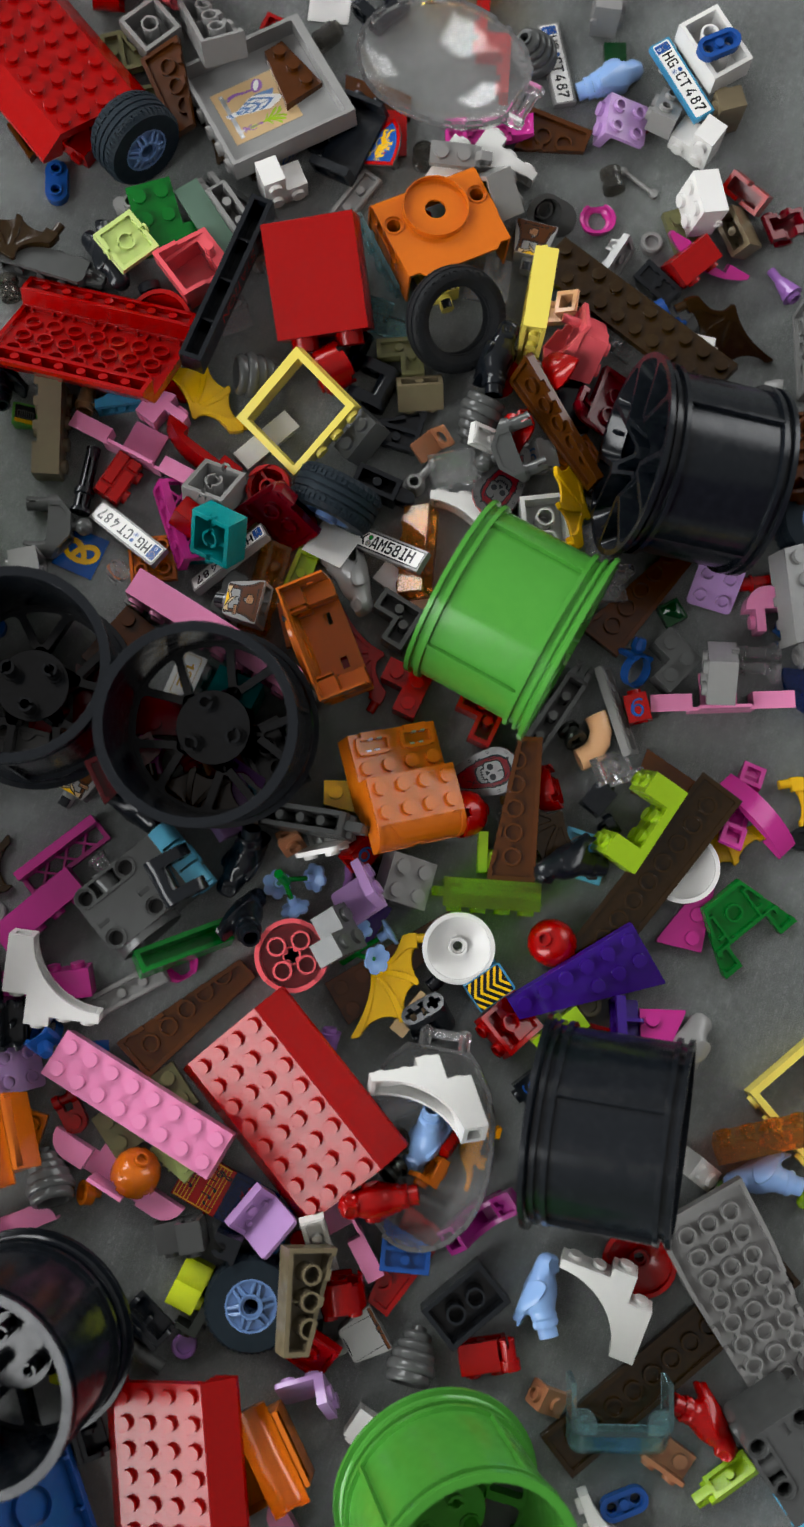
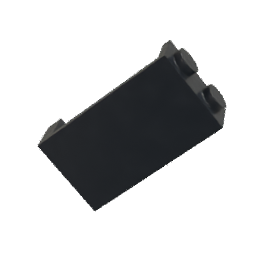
M345 89L346 95L356 110L357 126L331 137L322 155L318 156L312 153L308 162L316 173L353 187L389 117V113L385 103L379 98L373 97L372 99L366 97L359 90L351 91Z

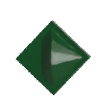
M677 597L655 609L666 629L688 618Z

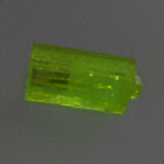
M444 876L442 877V886H432L430 893L433 896H441V906H446V911L461 912V907L470 908L469 913L485 914L486 909H493V914L510 915V911H517V916L534 917V912H540L542 884Z

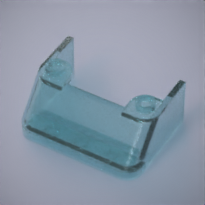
M566 1371V1440L572 1451L589 1454L658 1455L666 1450L674 1429V1384L665 1372H661V1409L655 1410L650 1414L648 1425L597 1424V1419L591 1410L577 1408V1382L572 1371Z

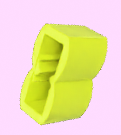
M199 1256L186 1258L164 1302L190 1316L194 1309L199 1311L205 1298L202 1293L205 1287L208 1286L216 1265Z

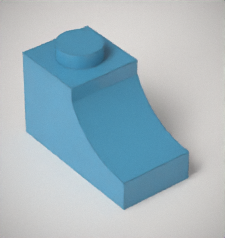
M112 393L94 399L95 409L100 417L135 412V409L142 402V400Z

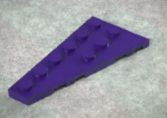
M628 922L509 994L506 998L520 1020L666 984L633 924Z

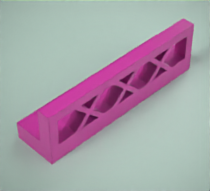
M158 478L152 492L177 570H187L190 562L202 561L205 558L197 554H191L189 547L191 539L168 523L174 510L177 508L176 505L183 501L182 493L180 496L171 491L170 486L180 485L181 488L183 483L173 478Z
M90 814L13 872V874L33 894L49 881V875L55 876L57 874L49 872L50 863L55 858L64 859L63 868L70 867L73 869L112 838L97 818ZM97 827L104 838L97 843H88L89 832ZM74 844L83 845L82 855L78 858L68 857L69 849ZM68 860H73L70 864L67 865ZM46 866L45 871H39ZM35 873L44 874L43 884L35 889L28 879Z

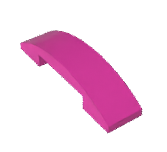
M533 113L511 115V120L468 124L467 119L445 122V141H450L454 134H457L459 137H466L471 144L475 145L488 125L493 128L496 127L504 133L507 138L505 146L534 136Z
M670 230L668 233L670 241L678 252L683 251L692 242L673 230ZM727 264L723 271L715 267L707 273L728 280L740 281L748 280L749 278L748 274L731 264Z
M745 760L737 777L758 793L761 790L767 769ZM738 808L719 831L718 842L741 851L748 831L746 827L749 820Z
M729 774L720 783V785L743 801L738 809L766 838L763 843L778 859H781L796 843L776 811L753 788L733 774Z

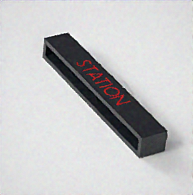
M253 193L251 194L179 351L183 367L202 374L205 373L263 246L260 225L273 223L276 217L272 200Z

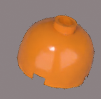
M138 1146L121 1152L110 1170V1181L112 1183L113 1180L116 1186L115 1190L120 1195L130 1199H142L144 1195L152 1194L161 1177V1165L158 1157L151 1150Z

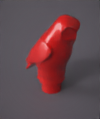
M378 1180L367 1181L357 1191L343 1195L339 1199L338 1210L345 1219L362 1218L369 1224H376L395 1213L411 1209V1206L420 1205L418 1184L408 1185L407 1183H388Z
M693 1381L692 1384L697 1395L696 1399L689 1395L673 1393L669 1398L667 1411L675 1415L678 1422L688 1425L700 1440L712 1447L716 1457L720 1458L723 1462H731L736 1457L738 1448L719 1403L708 1388L707 1383Z

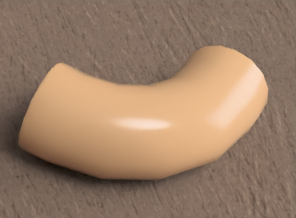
M606 710L597 712L585 719L589 730L588 739L585 744L573 750L575 760L582 771L591 768L601 761L610 747L612 728Z

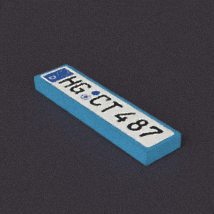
M669 36L649 47V54L692 123L695 125L707 118L709 114L712 115L715 109Z

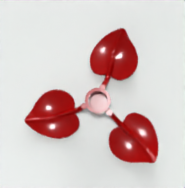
M553 352L543 359V371L555 391L559 390L573 374L579 362L577 357L562 352ZM516 362L512 364L508 373V379L506 380L501 398L509 396L513 391L508 380L518 366ZM519 409L517 414L508 413L505 418L510 419L525 411H528V413L530 411L528 409ZM530 414V417L521 420V422L531 419L533 425L513 432L514 435H512L518 453H520L534 431L535 422Z

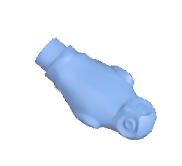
M618 58L605 61L596 71L582 78V81L575 83L579 102L586 99L605 98L611 92L622 96L627 92L628 87L632 83L637 82L644 72L642 63L636 59L621 61Z
M423 1105L416 1124L408 1132L410 1138L409 1146L403 1156V1161L407 1165L408 1171L418 1172L428 1162L433 1160L439 1154L441 1146L453 1132L451 1126L439 1114Z
M782 1148L771 1154L749 1160L740 1167L726 1173L723 1177V1183L739 1175L748 1192L752 1194L777 1193L783 1196L795 1195L800 1197L804 1190V1177L796 1175L793 1170H787L782 1167V1162L792 1156L791 1153L787 1154Z
M542 1252L538 1255L524 1282L517 1307L512 1316L513 1320L517 1322L516 1326L518 1327L522 1324L524 1318L529 1315L533 1322V1329L538 1332L539 1340L559 1336L556 1326L559 1319L555 1309L558 1295L555 1275L560 1271L559 1259L555 1254L549 1252Z

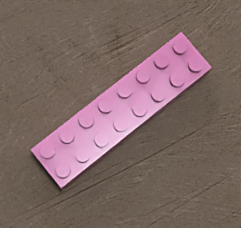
M142 568L139 569L125 591L131 607L141 613L146 610L151 616L150 618L160 625L184 621H207L240 630ZM219 646L205 647L211 653L210 656L221 663L224 660L227 661L224 648ZM235 649L236 665L240 674L246 673L253 677L267 667L258 657ZM273 674L261 682V684L270 688L272 695L283 700L284 696Z
M67 1030L41 1071V1074L206 1180L213 1176L238 1134L76 1030Z

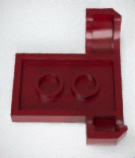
M608 365L604 366L601 369L590 400L587 395L590 394L591 388L583 385L578 390L573 403V411L577 418L603 436L614 403L627 378Z
M284 481L270 483L233 510L248 517L247 530L255 522L258 524L262 523L268 533L289 553L318 536L322 530L295 503L298 494Z

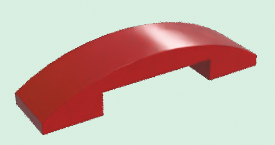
M173 415L168 416L166 431L171 442L178 452L194 467L197 468L207 458L220 464L227 462L231 468L243 471L242 467L226 455L220 460L215 458L188 437V426Z

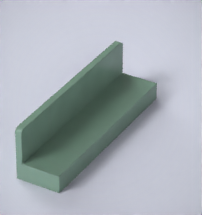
M197 178L174 190L176 198L197 230L205 227L225 253L233 234Z

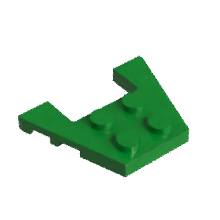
M739 879L732 881L700 907L720 974L725 979L729 978L743 966L730 949V945L760 920L766 917L774 930L779 934H782L797 921Z

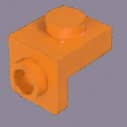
M436 1156L426 1164L422 1174L413 1170H409L407 1174L414 1178L412 1183L418 1184V1187L424 1190L427 1187L437 1189L440 1182L446 1177L451 1162L443 1157Z

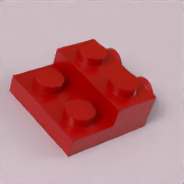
M506 996L488 1008L474 1021L477 1025L475 1027L477 1034L484 1039L487 1038L492 1044L490 1048L493 1054L498 1058L502 1057L504 1060L515 1054L543 1028V1024L536 1016L519 1020Z

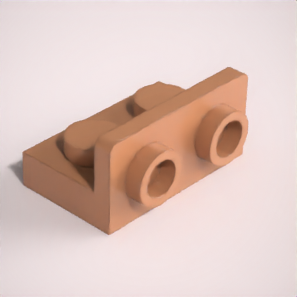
M654 1424L637 1448L642 1458L640 1462L651 1471L656 1469L661 1472V1477L671 1486L675 1484L681 1488L685 1486L683 1478L697 1458L694 1453Z

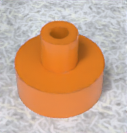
M86 1180L79 1182L76 1192L79 1205L90 1206L94 1203L95 1198H101L102 1191Z

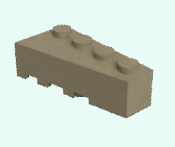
M34 375V384L38 386V396L33 395V405L35 406L37 419L32 420V429L37 441H32L31 473L36 480L64 482L65 474H68L69 470L66 455L71 449L68 433L69 430H72V427L68 424L72 419L70 412L71 408H74L75 398L65 382Z
M280 1244L275 1353L282 1358L309 1357L318 1324L319 1310L323 1306L325 1299L323 1295L327 1281L330 1280L333 1258L337 1254V1247L330 1244Z

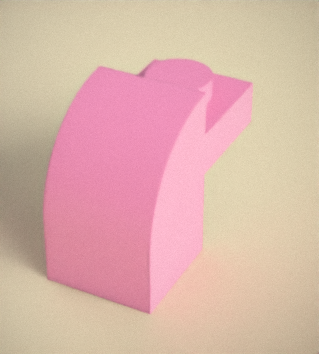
M163 391L156 403L142 401L135 409L138 418L157 431L169 415H173L188 427L191 425L188 411L179 405L176 395L168 391Z
M772 585L761 586L755 589L742 603L740 615L750 614L747 618L748 630H751L752 637L762 636L767 632L766 613L778 612L777 607H774L773 598L776 595L775 587Z

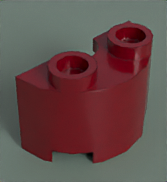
M788 207L783 209L779 215L768 212L760 217L768 239L775 248L792 244L791 239L803 234L804 236V211L802 207L793 209Z

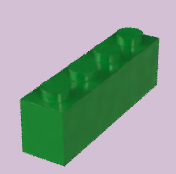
M220 918L133 951L131 958L141 980L231 946L235 938L231 936L225 942L221 941L220 936L215 932L222 920Z

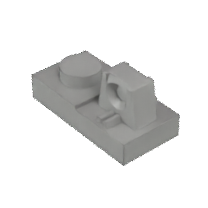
M623 233L620 239H611L605 248L608 256L603 260L602 264L619 276L635 251L631 235Z

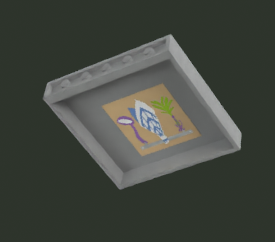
M297 13L245 36L248 51L247 58L224 63L216 68H205L200 57L185 63L193 107L197 109L195 112L201 124L205 123V131L210 140L214 139L217 154L219 157H224L223 162L228 173L232 172L236 180L255 173L254 162L276 155L279 162L357 126L356 110ZM281 41L322 82L320 89L288 111L264 51Z

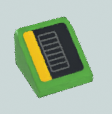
M13 402L12 425L15 429L33 430L32 420L37 419L35 406Z

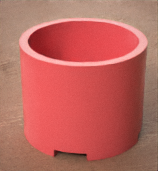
M296 918L282 919L268 926L261 934V940L255 946L254 951L255 966L261 979L273 989L278 990L284 985L289 993H299L312 988L325 976L329 966L320 969L309 946L321 940L313 924ZM290 949L299 953L294 963H292L291 959L286 958V955L290 953Z

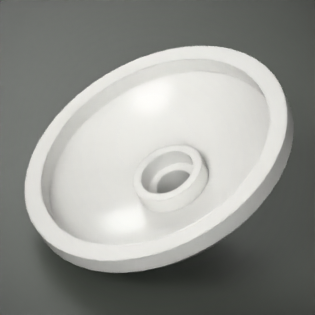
M711 844L703 851L667 897V900L675 903L689 904L705 898L712 892L720 876V861L716 850Z
M451 912L440 916L429 926L423 938L422 953L426 966L435 977L449 984L463 985L490 968L495 955V941L489 927L477 916L466 912ZM459 941L462 943V946L459 949L453 948L454 942Z

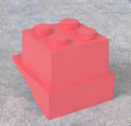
M203 227L177 241L173 240L154 250L152 254L157 265L193 310L202 303L224 252L206 228Z
M585 302L574 316L567 313L563 314L561 322L566 325L562 329H557L543 345L542 361L553 352H562L575 356L579 359V362L569 379L590 384L593 377L596 378L601 369L600 362L603 357H607L611 344L609 343L607 325L590 317L589 304Z

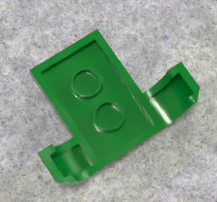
M169 176L125 188L132 213L141 224L145 223L147 225L150 235L159 244V248L173 240L177 241L197 231L192 221L182 222ZM153 254L146 259L154 258Z

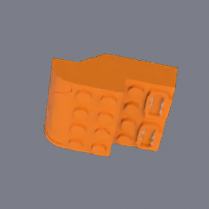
M433 720L383 730L362 732L346 736L338 742L354 811L361 823L369 826L368 837L373 856L410 848L420 843L423 845L455 838L464 834L467 817L453 762L444 763Z

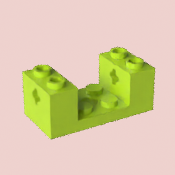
M641 769V771L634 774L629 789L651 805L641 813L640 822L627 835L628 840L617 832L602 828L601 831L595 833L594 837H596V840L590 846L591 850L607 858L617 868L632 874H636L688 795L685 790L658 771Z

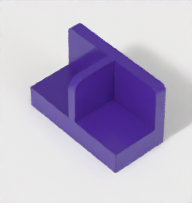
M616 995L609 999L610 1032L640 1036L639 1026L644 1023V1019L638 1016L637 1000H626V995Z

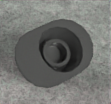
M543 193L534 199H530L527 219L559 227L556 237H563L574 228L576 212L573 206L565 200L550 193Z

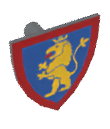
M393 118L384 125L364 165L390 166L393 170L399 168L400 164L396 159L401 147L402 135L396 118Z

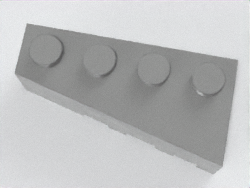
M177 0L181 24L205 68H216L221 64L248 57L244 30L236 28L231 19L226 20L223 18V13L220 10L213 9L209 1Z
M803 543L784 548L768 556L771 585L775 587L776 595L773 598L774 607H777L779 619L776 621L777 630H780L781 635L779 650L804 643Z

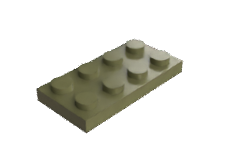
M171 1061L150 1077L195 1106L200 1102L174 1061ZM102 1112L91 1118L115 1158L124 1150L137 1147L145 1142L144 1139Z

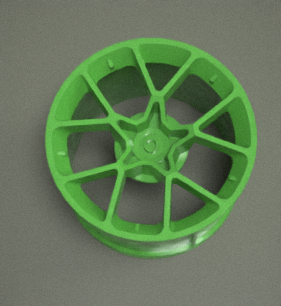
M498 500L491 501L469 528L437 582L411 637L404 658V670L407 672L413 671V674L419 678L425 675L502 718V724L505 726L511 723V729L514 731L518 730L516 739L521 741L575 651L601 603L621 559L616 557L612 563H609L608 559H604L601 562L599 561L600 555L597 553L590 556L511 514V507L507 505L502 506Z
M437 1387L422 1390L394 1402L378 1413L364 1426L348 1448L341 1462L333 1490L332 1505L335 1527H481L486 1510L485 1498L518 1509L519 1515L515 1525L511 1524L510 1527H577L570 1510L558 1492L538 1472L532 1442L516 1415L503 1403L490 1395L463 1387ZM493 1483L517 1485L523 1487V1493Z

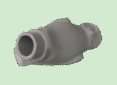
M356 548L354 553L355 560L347 558L340 568L321 560V564L327 568L328 575L337 582L340 591L350 602V607L354 610L355 614L358 617H364L371 613L374 606L372 582L365 553L359 552L358 548Z
M703 1013L691 1015L683 1028L677 1031L673 1042H677L678 1037L684 1038L685 1044H689L690 1039L696 1040L695 1071L701 1062L707 1058L711 1049L710 1043L707 1042V1035L712 1028V1022Z

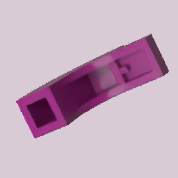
M512 1187L503 1191L500 1189L474 1204L445 1227L438 1236L451 1256L467 1250L480 1236L495 1225L516 1216V1192Z

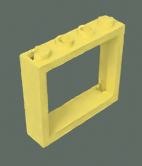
M536 245L516 349L518 355L515 362L518 365L523 357L530 352H533L536 359H539L544 341L559 254L558 248L548 247V245Z
M296 346L236 418L293 476H297L304 463L315 461L317 458L320 459L327 453V446L332 441H336L341 437L344 432L342 429L348 423L351 424L355 420L361 406L303 348ZM304 364L345 407L301 458L294 463L254 421L301 365Z
M803 1038L748 1085L744 1092L748 1095L746 1099L749 1101V1104L755 1110L759 1108L764 1114L761 1117L768 1127L771 1129L774 1127L780 1134L777 1136L786 1148L791 1147L796 1153L794 1158L804 1167V1146L760 1094L804 1055Z

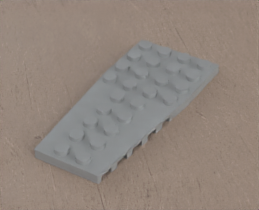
M737 1175L678 1209L671 1251H665L686 1291L748 1388L773 1371L783 1373L787 1379L796 1375L804 1385V1312L798 1304L795 1290L786 1275V1269L776 1244L742 1178Z

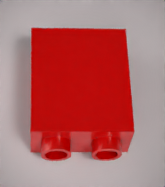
M350 209L261 224L260 229L277 341L286 344L291 343L292 350L297 346L303 348L307 353L314 352L320 348L318 340L320 338L336 336V341L339 344L337 347L364 344L363 332L375 330L359 215Z

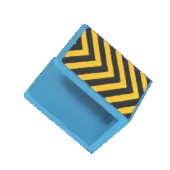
M493 959L490 968L467 984L462 985L480 1012H483L515 989L514 984L495 959Z

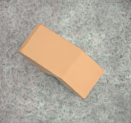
M579 289L557 291L556 301H551L547 327L566 325L561 322L563 314L567 313L574 316L577 313Z

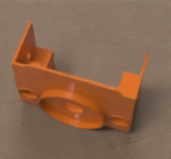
M474 167L447 177L430 175L419 178L407 188L405 193L369 206L367 230H373L375 234L374 243L377 245L406 302L408 301L410 282L413 276L419 274L427 276L440 267L462 264L493 251H496L502 264L505 263L511 237ZM439 203L445 207V214L439 218L429 216L425 210Z
M318 570L276 587L275 589L286 617L285 626L291 645L305 677L315 689L319 702L334 705L374 689L332 580L322 570ZM330 613L333 620L332 624H326L324 614ZM347 656L350 667L344 669L340 658Z

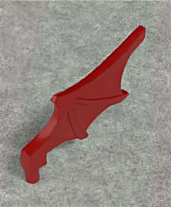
M345 612L374 689L367 691L369 693L368 699L371 702L365 709L373 715L386 697V691L379 682L376 673L377 663L381 658L385 657V654L361 636ZM347 656L340 658L344 669L350 667Z

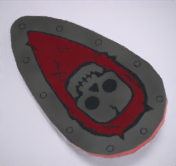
M523 447L519 456L522 462L528 463L531 461V452L528 448ZM495 463L489 471L483 472L475 482L472 489V499L480 512L493 500H498L502 506L507 505L511 507L512 511L519 500V496L522 495L526 483L499 470L497 463Z
M490 747L460 762L454 767L460 790L473 791L481 797L507 792L514 754L506 748Z

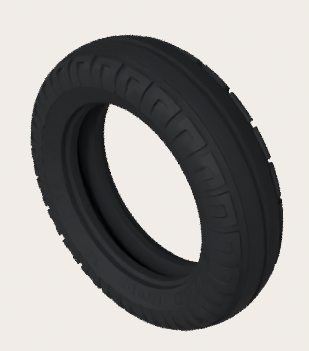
M451 264L440 267L422 279L408 302L405 325L410 346L416 356L435 371L446 374H461L476 369L483 347L491 339L499 324L506 320L505 302L497 284L482 270L466 264ZM454 287H467L476 294L481 303L483 311L481 329L475 340L468 347L457 352H444L436 346L430 335L429 316L431 309L438 297L445 291Z

